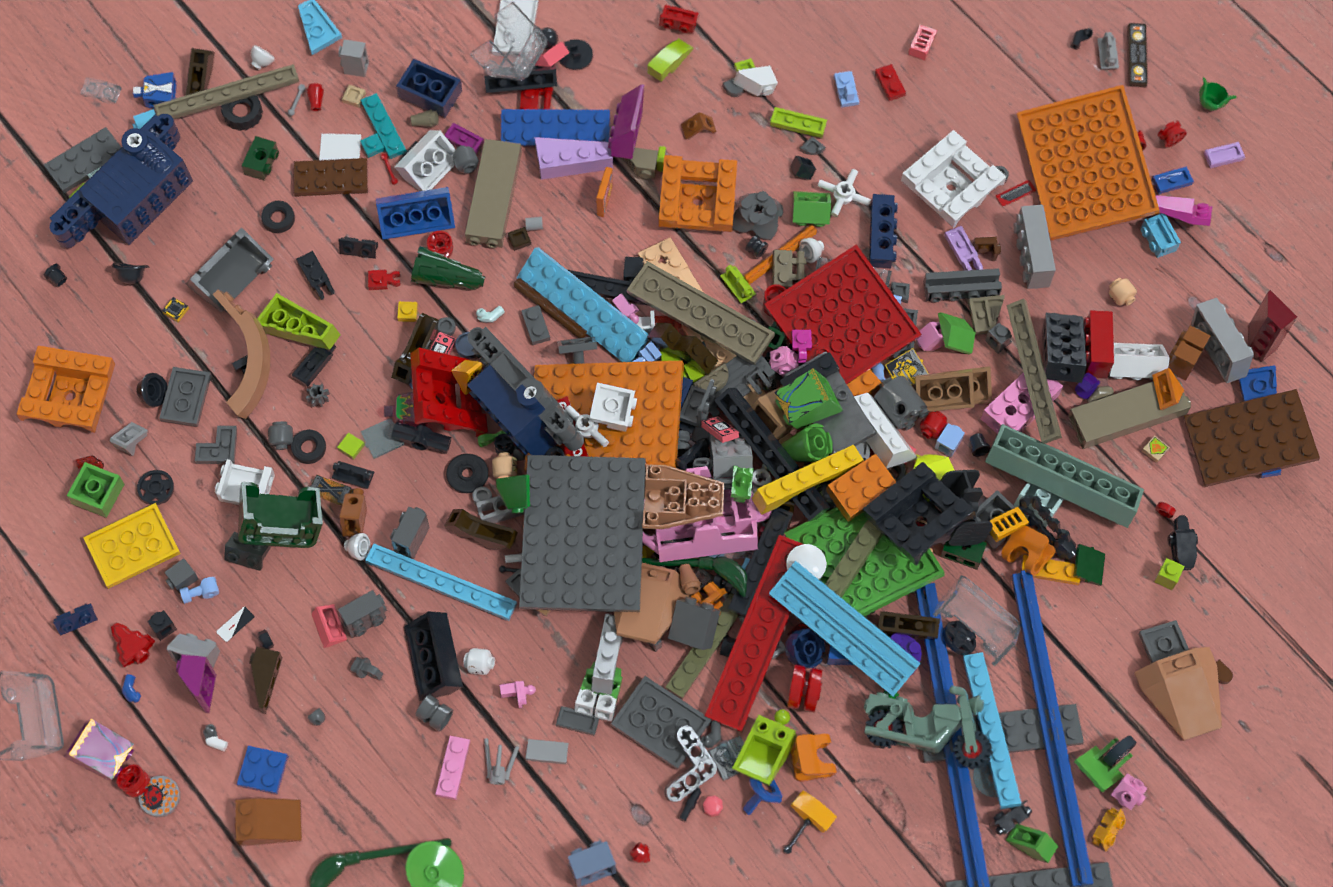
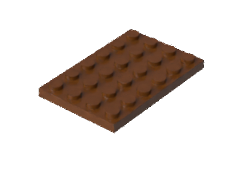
M1297 389L1184 416L1185 425L1205 487L1315 462L1320 459Z

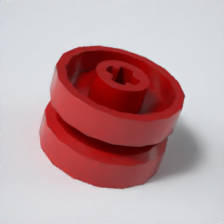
M794 665L787 708L797 710L800 707L801 698H805L804 710L815 713L817 701H819L821 694L823 669L812 668L809 678L805 679V666Z

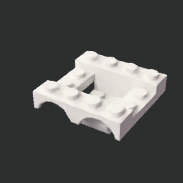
M954 130L903 172L901 178L904 184L953 228L973 207L977 208L982 204L986 196L997 186L1004 185L1006 176L994 165L988 166L966 146L967 141ZM952 160L957 165H959L966 173H968L975 181L971 182L954 165H952ZM953 185L956 189L951 191L946 186Z

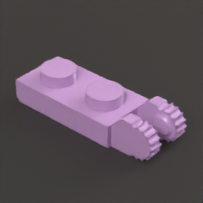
M959 226L945 232L944 236L959 263L963 266V270H972L968 263L970 261H973L976 270H982L983 266L978 258V254L963 227Z

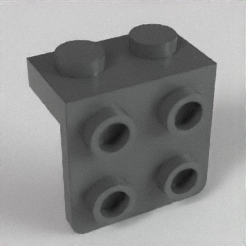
M714 379L710 380L707 390L691 385L680 412V421L700 428L702 421L707 420L709 407L713 405L716 397L717 387L714 386Z

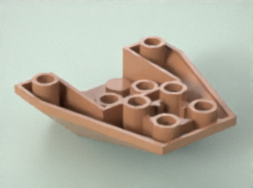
M646 464L642 528L666 529L723 516V482L667 465Z
M642 563L640 612H614L616 635L656 644L671 626L677 600L690 597V595L685 594V591L682 590L681 577L675 570Z
M1210 647L1193 648L1155 661L1134 672L1141 691L1183 741L1222 728L1217 664Z

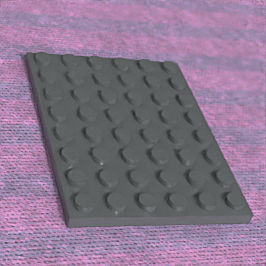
M528 455L527 475H529L530 507H527L524 513L520 609L640 612L646 458Z

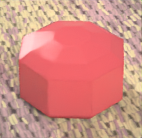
M717 796L707 797L703 803L704 813L710 817L719 816L723 810L722 800Z

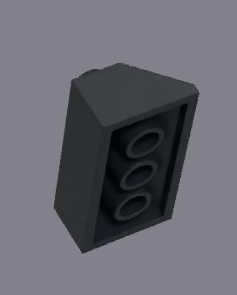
M428 611L405 625L404 630L419 701H423L428 695L437 698L450 695L463 688L447 613Z

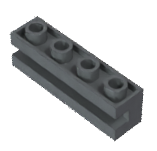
M982 269L925 273L923 284L926 301H958L960 299L1000 295L1002 290V284L999 282L1000 270Z

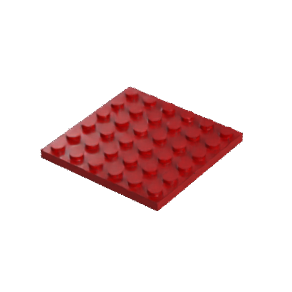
M857 244L764 304L765 309L785 334L791 345L792 330H811L812 349L806 350V362L823 352H830L839 366V373L846 384L869 369L874 368L922 335Z

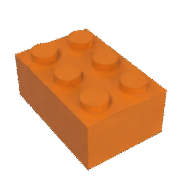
M874 454L830 483L825 491L829 494L847 522L864 512L863 508L895 484L896 481L877 454Z

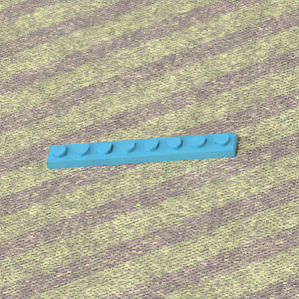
M373 544L365 560L367 564L507 621L510 620L517 606V601L377 544Z
M983 652L963 655L972 698L980 695L981 700H984L983 710L978 712L977 718L981 733L989 739L992 745L993 753L990 756L991 760L988 762L1000 809L1021 806V799Z

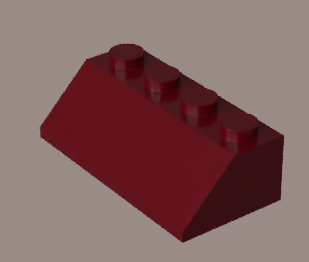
M1271 290L1267 292L1248 325V347H1251L1254 354L1253 357L1257 358L1260 362L1264 361L1279 348L1297 319V316Z

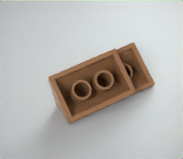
M991 367L915 376L914 390L927 405L929 412L973 408L974 404L992 403Z

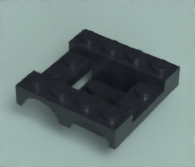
M921 462L863 508L865 517L915 566L919 564L921 557L930 547L938 543H946L959 524L968 519H976L975 509L963 498L959 499L936 477V473L924 462ZM923 494L943 513L940 514L925 498H923ZM921 520L927 522L924 526H918L916 524Z

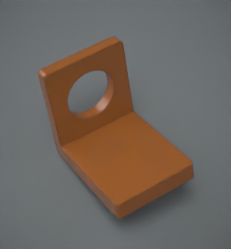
M701 112L696 113L681 124L685 139L687 140L704 129L712 133L717 132L712 117Z

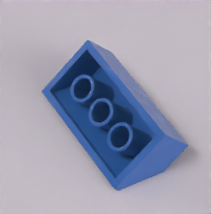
M449 187L376 198L382 239L455 228Z

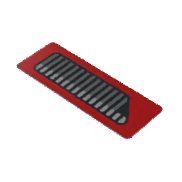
M1027 180L996 195V198L1004 207L1035 192L1036 188L1030 180Z

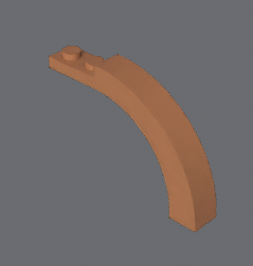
M217 290L213 296L238 323L247 344L248 359L244 377L236 392L226 402L237 416L246 419L259 403L268 382L270 372L269 343L265 331L256 316L244 310L240 305H235L233 302L234 298L230 293Z

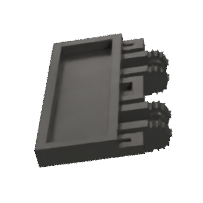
M762 355L755 365L736 356L726 363L729 370V379L721 390L715 392V399L728 388H737L744 397L751 392V389L748 387L749 384L759 395L762 392L754 380L760 377L763 384L769 388L772 385L764 373L769 378L776 373ZM715 401L708 410L713 417L721 414L717 409L719 406Z

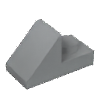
M131 422L110 438V442L117 449L134 456L136 444L147 436L148 430Z

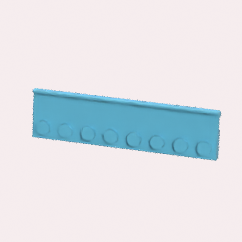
M797 561L791 565L769 592L772 597L892 696L898 692L921 664Z

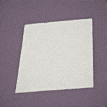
M321 134L319 160L359 158L361 135Z

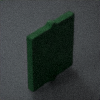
M1077 544L1074 576L1085 580L1086 583L1090 582L1101 586L1105 553L1095 550L1094 547Z

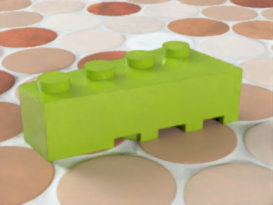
M278 293L275 294L257 318L266 334L328 350L332 348L341 335L333 324Z

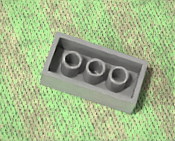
M1021 206L1020 212L1016 216L1017 221L1014 223V233L1018 235L1017 249L1021 251L1020 265L1024 268L1023 282H1026L1027 289L1050 287L1056 269L1044 206Z
M1218 298L1197 304L1191 326L1211 335L1204 348L1226 384L1246 377L1254 356L1253 350L1245 343L1243 334L1238 332L1234 320L1226 313L1225 306L1219 302Z

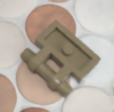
M790 250L772 251V285L778 284L785 288H790L792 281L799 282L806 277V274H804V265H806L804 251H797V258H792V251ZM792 265H797V274H792Z

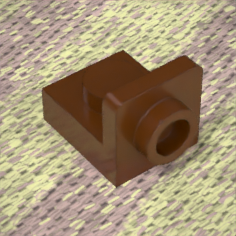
M997 237L974 238L973 247L976 252L980 254L991 252L992 261H996L998 255L1001 254V245L997 243Z

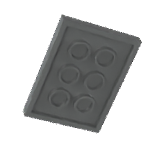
M644 676L611 722V726L678 770L687 756L674 737L675 730L681 725L689 726L700 739L712 719L704 717L703 713ZM681 731L682 736L680 738L686 739L688 743L695 742V740L690 741L688 739V731Z

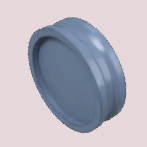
M465 332L456 339V351L461 357L472 359L477 356L471 351L474 347L467 340L469 332Z

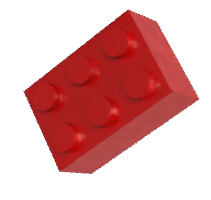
M1090 310L1088 316L1084 318L1086 353L1084 375L1090 373L1095 378L1107 379L1114 364L1113 311Z

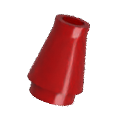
M319 83L309 84L306 91L311 111H321L324 89Z

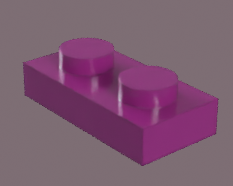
M455 123L450 126L444 135L451 144L457 147L462 145L470 146L474 149L475 153L484 144V138Z

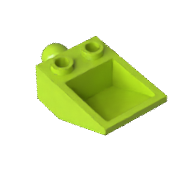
M780 709L775 713V721L758 715L732 767L733 770L770 786L788 758L797 738L795 730L784 726L790 721V714L784 709Z

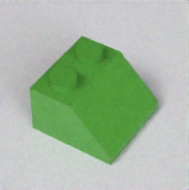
M793 192V222L797 225L812 223L820 227L825 226V224L830 225V193Z

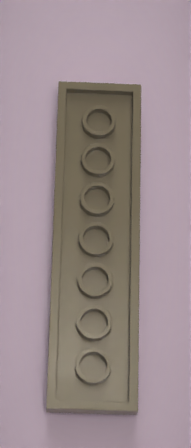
M648 261L627 289L629 295L753 365L757 363L775 336L773 331Z

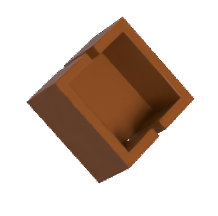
M1191 325L1187 331H1182L1169 355L1168 368L1171 369L1175 376L1185 381L1187 380L1211 335Z

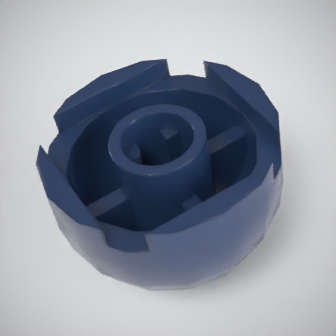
M803 628L796 630L787 638L785 653L793 665H802L807 669H811L819 665L823 659L821 656L822 652H825L824 639L812 629Z

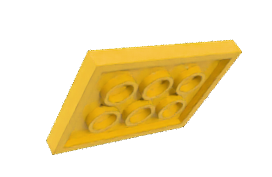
M156 503L83 537L108 589L181 554Z

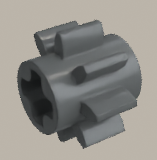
M313 383L310 389H306L308 394L306 399L307 402L311 401L312 407L316 405L323 407L325 402H329L327 395L330 393L328 389L324 390L323 384L315 385Z

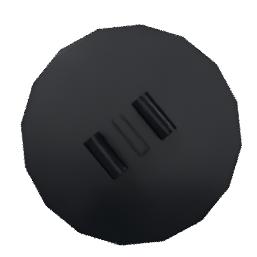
M571 39L564 42L569 53L559 60L562 66L570 70H582L592 62L593 50L587 42L580 39Z

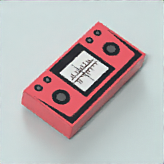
M439 332L430 350L450 355L455 346L456 338Z
M718 416L702 421V428L722 443L739 438V431Z

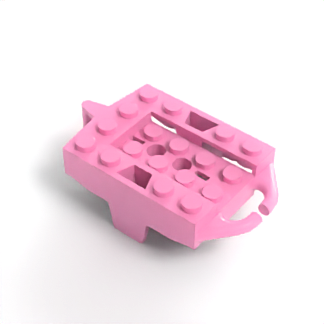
M707 466L686 469L687 472L713 478ZM724 490L723 516L666 529H655L656 533L653 536L645 535L643 532V544L659 555L660 562L757 550V523L769 519L771 511L761 515L752 501V491L750 500L746 499L742 503L733 501L734 497H731V490ZM735 532V535L722 536L721 533ZM693 537V540L666 544H661L660 542Z

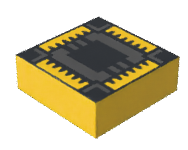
M172 297L162 310V313L179 322L189 310V306Z

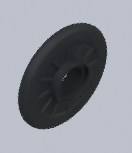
M461 454L455 457L449 463L446 470V477L450 486L462 493H472L475 489L483 487L489 474L485 461L474 454ZM465 469H470L473 474L470 477H464L462 472Z

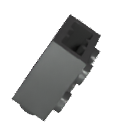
M408 507L406 512H402L399 519L400 524L397 529L395 528L392 531L390 539L394 552L414 559L430 527L424 510L418 507Z
M373 590L338 609L341 620L351 638L362 636L366 633L367 629L373 626L377 627L387 619L385 615L387 611L385 602L381 595H376Z
M692 597L677 600L668 638L701 650L711 649L720 610L714 608V605L711 603L696 602L697 599Z

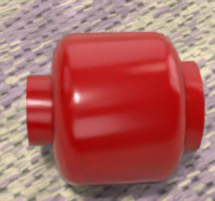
M939 411L929 412L920 422L921 434L927 439H938L948 424L947 417Z

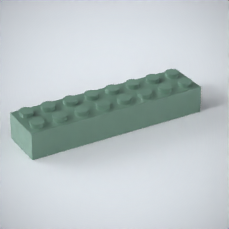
M1004 424L1001 425L985 460L986 463L993 467H997L1010 475L1023 479L1030 484L1036 485L1047 492H1051L1064 500L1077 504L1126 528L1129 527L1136 515L1144 489L1052 446L1043 444L1041 441Z

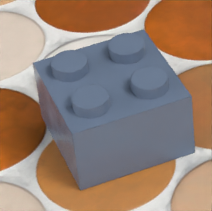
M602 841L594 842L590 845V848L582 850V848L576 849L568 856L569 867L577 887L585 886L616 873V863L607 841L603 843Z

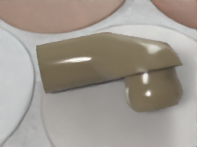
M1110 386L1097 387L1087 401L1090 403L1114 394V390Z

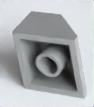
M179 633L167 647V651L174 662L181 661L182 654L207 657L212 668H214L220 653L216 642L205 639V641L199 640L197 636L190 633L186 635Z

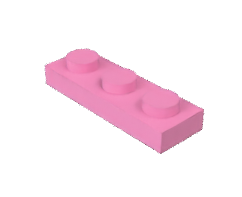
M450 736L436 796L453 800L457 799L470 745L469 739Z

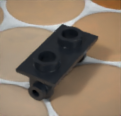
M348 236L339 238V254L376 259L378 242H375V240L362 239V241H359L358 238H350Z
M338 461V463L333 465L334 473L332 479L368 489L375 472Z
M1021 801V806L1010 807V810L1006 813H1003V811L999 812L993 817L994 821L989 825L997 826L995 831L999 836L1002 834L1006 835L1016 827L1012 819H1015L1017 824H1020L1030 817L1032 813L1031 808L1024 806L1028 801Z

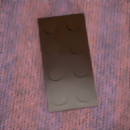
M367 158L294 161L295 197L368 193Z

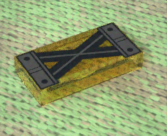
M317 474L310 486L320 489V498L341 506L345 494H351L352 492L351 487Z

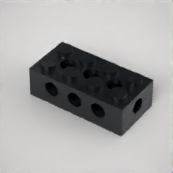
M1046 313L1042 327L1043 367L1046 378L1048 380L1082 383L1086 369L1083 316Z

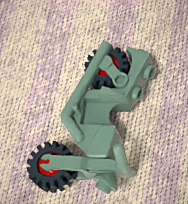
M957 686L949 688L950 693L959 695L957 703L960 704V707L956 704H935L932 707L931 713L923 718L914 715L912 705L908 702V699L903 697L892 699L888 698L889 695L877 692L876 695L870 694L869 699L865 701L864 710L869 718V721L866 720L865 734L876 747L882 749L887 747L889 749L892 748V745H901L931 753H939L963 725V735H959L957 737L958 740L954 743L955 757L960 764L969 769H980L981 766L987 765L986 762L991 760L990 756L993 753L989 739L976 730L973 714L977 715L978 712H982L984 700H981L980 695L969 700L964 688ZM901 721L905 722L906 734H903V724Z

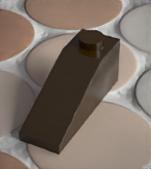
M191 48L186 96L208 89L215 52Z
M880 611L878 628L888 637L894 634L908 635L913 639H938L940 618Z
M256 647L255 653L251 654L249 663L251 664L258 706L261 713L266 714L283 657L278 651Z

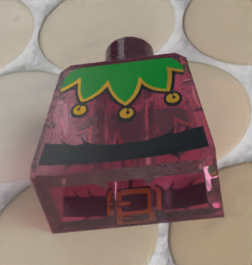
M413 392L397 394L395 396V405L384 406L385 417H395L396 422L414 427L418 425L428 427V422L415 424Z

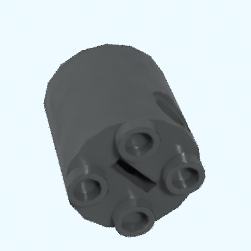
M904 376L895 379L887 378L879 385L880 390L876 393L874 399L896 429L904 428L907 431L915 425L914 422L917 419L923 418L929 413L927 405Z

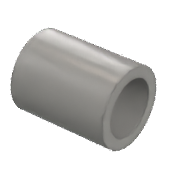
M542 217L525 218L526 231L543 229Z

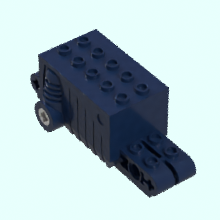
M164 113L157 116L155 114L140 129L133 128L126 131L122 136V147L50 217V231L61 247L68 249L81 242L85 235L98 225L99 221L126 244L130 245L193 182L184 160L173 151L181 136L171 115Z

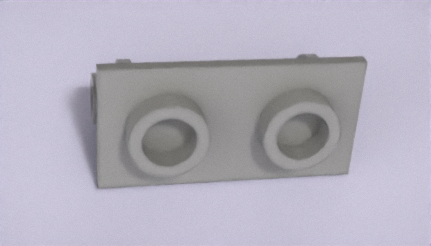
M1106 32L1103 38L1097 39L1101 69H1119L1116 40L1111 32Z

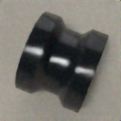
M755 235L748 242L746 250L754 253V256L758 259L766 252L769 244L762 242L760 237Z
M500 434L494 440L495 451L498 455L503 452L512 454L514 445L507 434Z

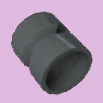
M428 695L418 707L415 716L424 723L429 721V725L440 732L450 721L454 710L445 704L439 705L438 699Z

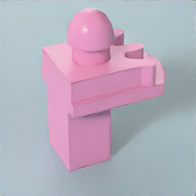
M619 294L612 300L621 313L635 324L639 322V317L635 314L639 309L635 304L630 305L623 294Z
M524 681L500 685L501 698L517 696L519 708L527 704L526 695H532L536 691V688L532 685L524 687Z

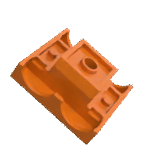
M664 155L659 227L732 232L737 160L719 159V163L688 161L682 160L683 156ZM681 180L717 182V186L683 184ZM699 199L703 203L701 205H695L693 204V201Z
M38 346L33 359L34 369L25 397L21 398L16 415L20 421L28 418L39 419L56 427L75 425L95 433L115 367L113 358ZM54 373H56L49 401H46ZM68 394H76L73 400H66Z

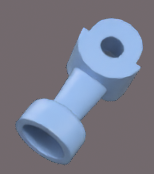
M209 577L204 578L200 586L190 590L188 587L181 588L180 593L184 604L192 601V597L200 595L206 599L213 598L219 594L216 578Z

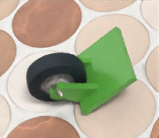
M1130 735L1121 741L1115 738L1102 750L1095 746L1074 762L1101 792H1104L1124 777L1119 769L1133 757L1130 751L1137 742Z

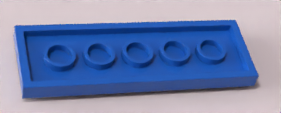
M501 109V141L519 143L521 146L536 147L535 137L609 142L610 110Z

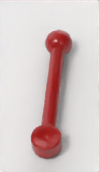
M383 153L381 154V159L386 164L391 177V183L396 185L398 180L394 177L388 162V155Z

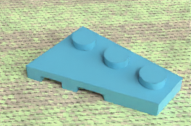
M307 0L298 6L312 55L342 38V34L315 0Z

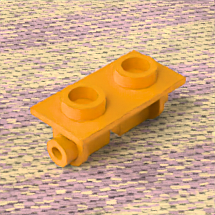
M1113 807L1107 810L1101 821V824L1107 827L1098 826L1092 836V843L1096 846L1102 844L1105 852H1107L1109 846H1113L1117 832L1125 825L1126 819L1122 809L1119 812Z

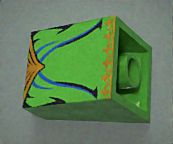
M814 368L774 392L777 397L775 400L776 404L785 413L783 415L785 422L796 429L843 411L828 380Z

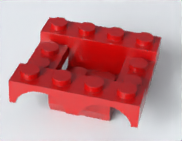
M417 348L410 353L415 424L425 422L440 423L444 425V430L468 429L476 432V437L487 433V416L482 413L481 406L469 393L465 395L460 388L461 409L457 408L455 384L458 382L451 370L464 360L470 359L424 348ZM436 396L441 400V404L436 399Z

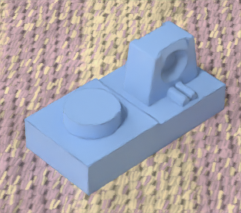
M852 71L835 73L834 80L841 108L859 105Z

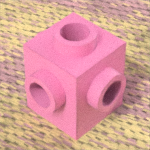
M787 346L771 351L769 360L771 369L784 377L786 373L799 367L798 354Z
M1127 773L1111 795L1122 806L1132 810L1135 804L1140 806L1145 800L1146 796L1143 794L1147 788L1142 781L1133 778Z

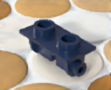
M85 603V605L74 609L75 613L73 614L69 611L62 615H57V618L53 619V623L60 636L98 620L91 603L88 605Z

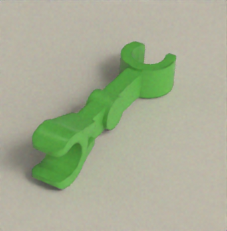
M499 431L496 434L478 436V444L480 447L487 446L494 442L498 435L506 433Z

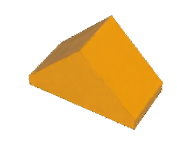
M464 360L451 370L465 395L471 391L466 384L482 370V363Z

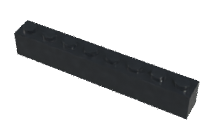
M737 388L726 389L714 400L776 480L800 469ZM814 486L791 498L809 521L817 520L831 508Z

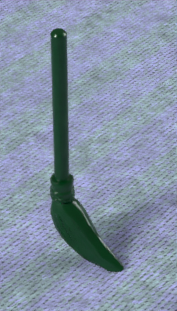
M723 556L715 558L699 557V559H680L660 562L659 558H642V563L655 566L690 564L691 567L714 570L715 573L731 583L740 595L746 596L747 573L737 562Z
M450 838L434 840L444 846L449 847L452 845ZM421 843L361 853L359 851H351L345 854H331L321 860L310 876L309 885L310 887H328L344 871L345 867L360 864V861L407 854Z

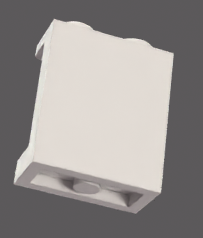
M227 459L226 464L222 465L220 472L222 477L220 483L217 482L215 494L219 501L239 505L241 482L255 483L259 486V494H269L275 477L274 471L270 467H264V470L236 465Z

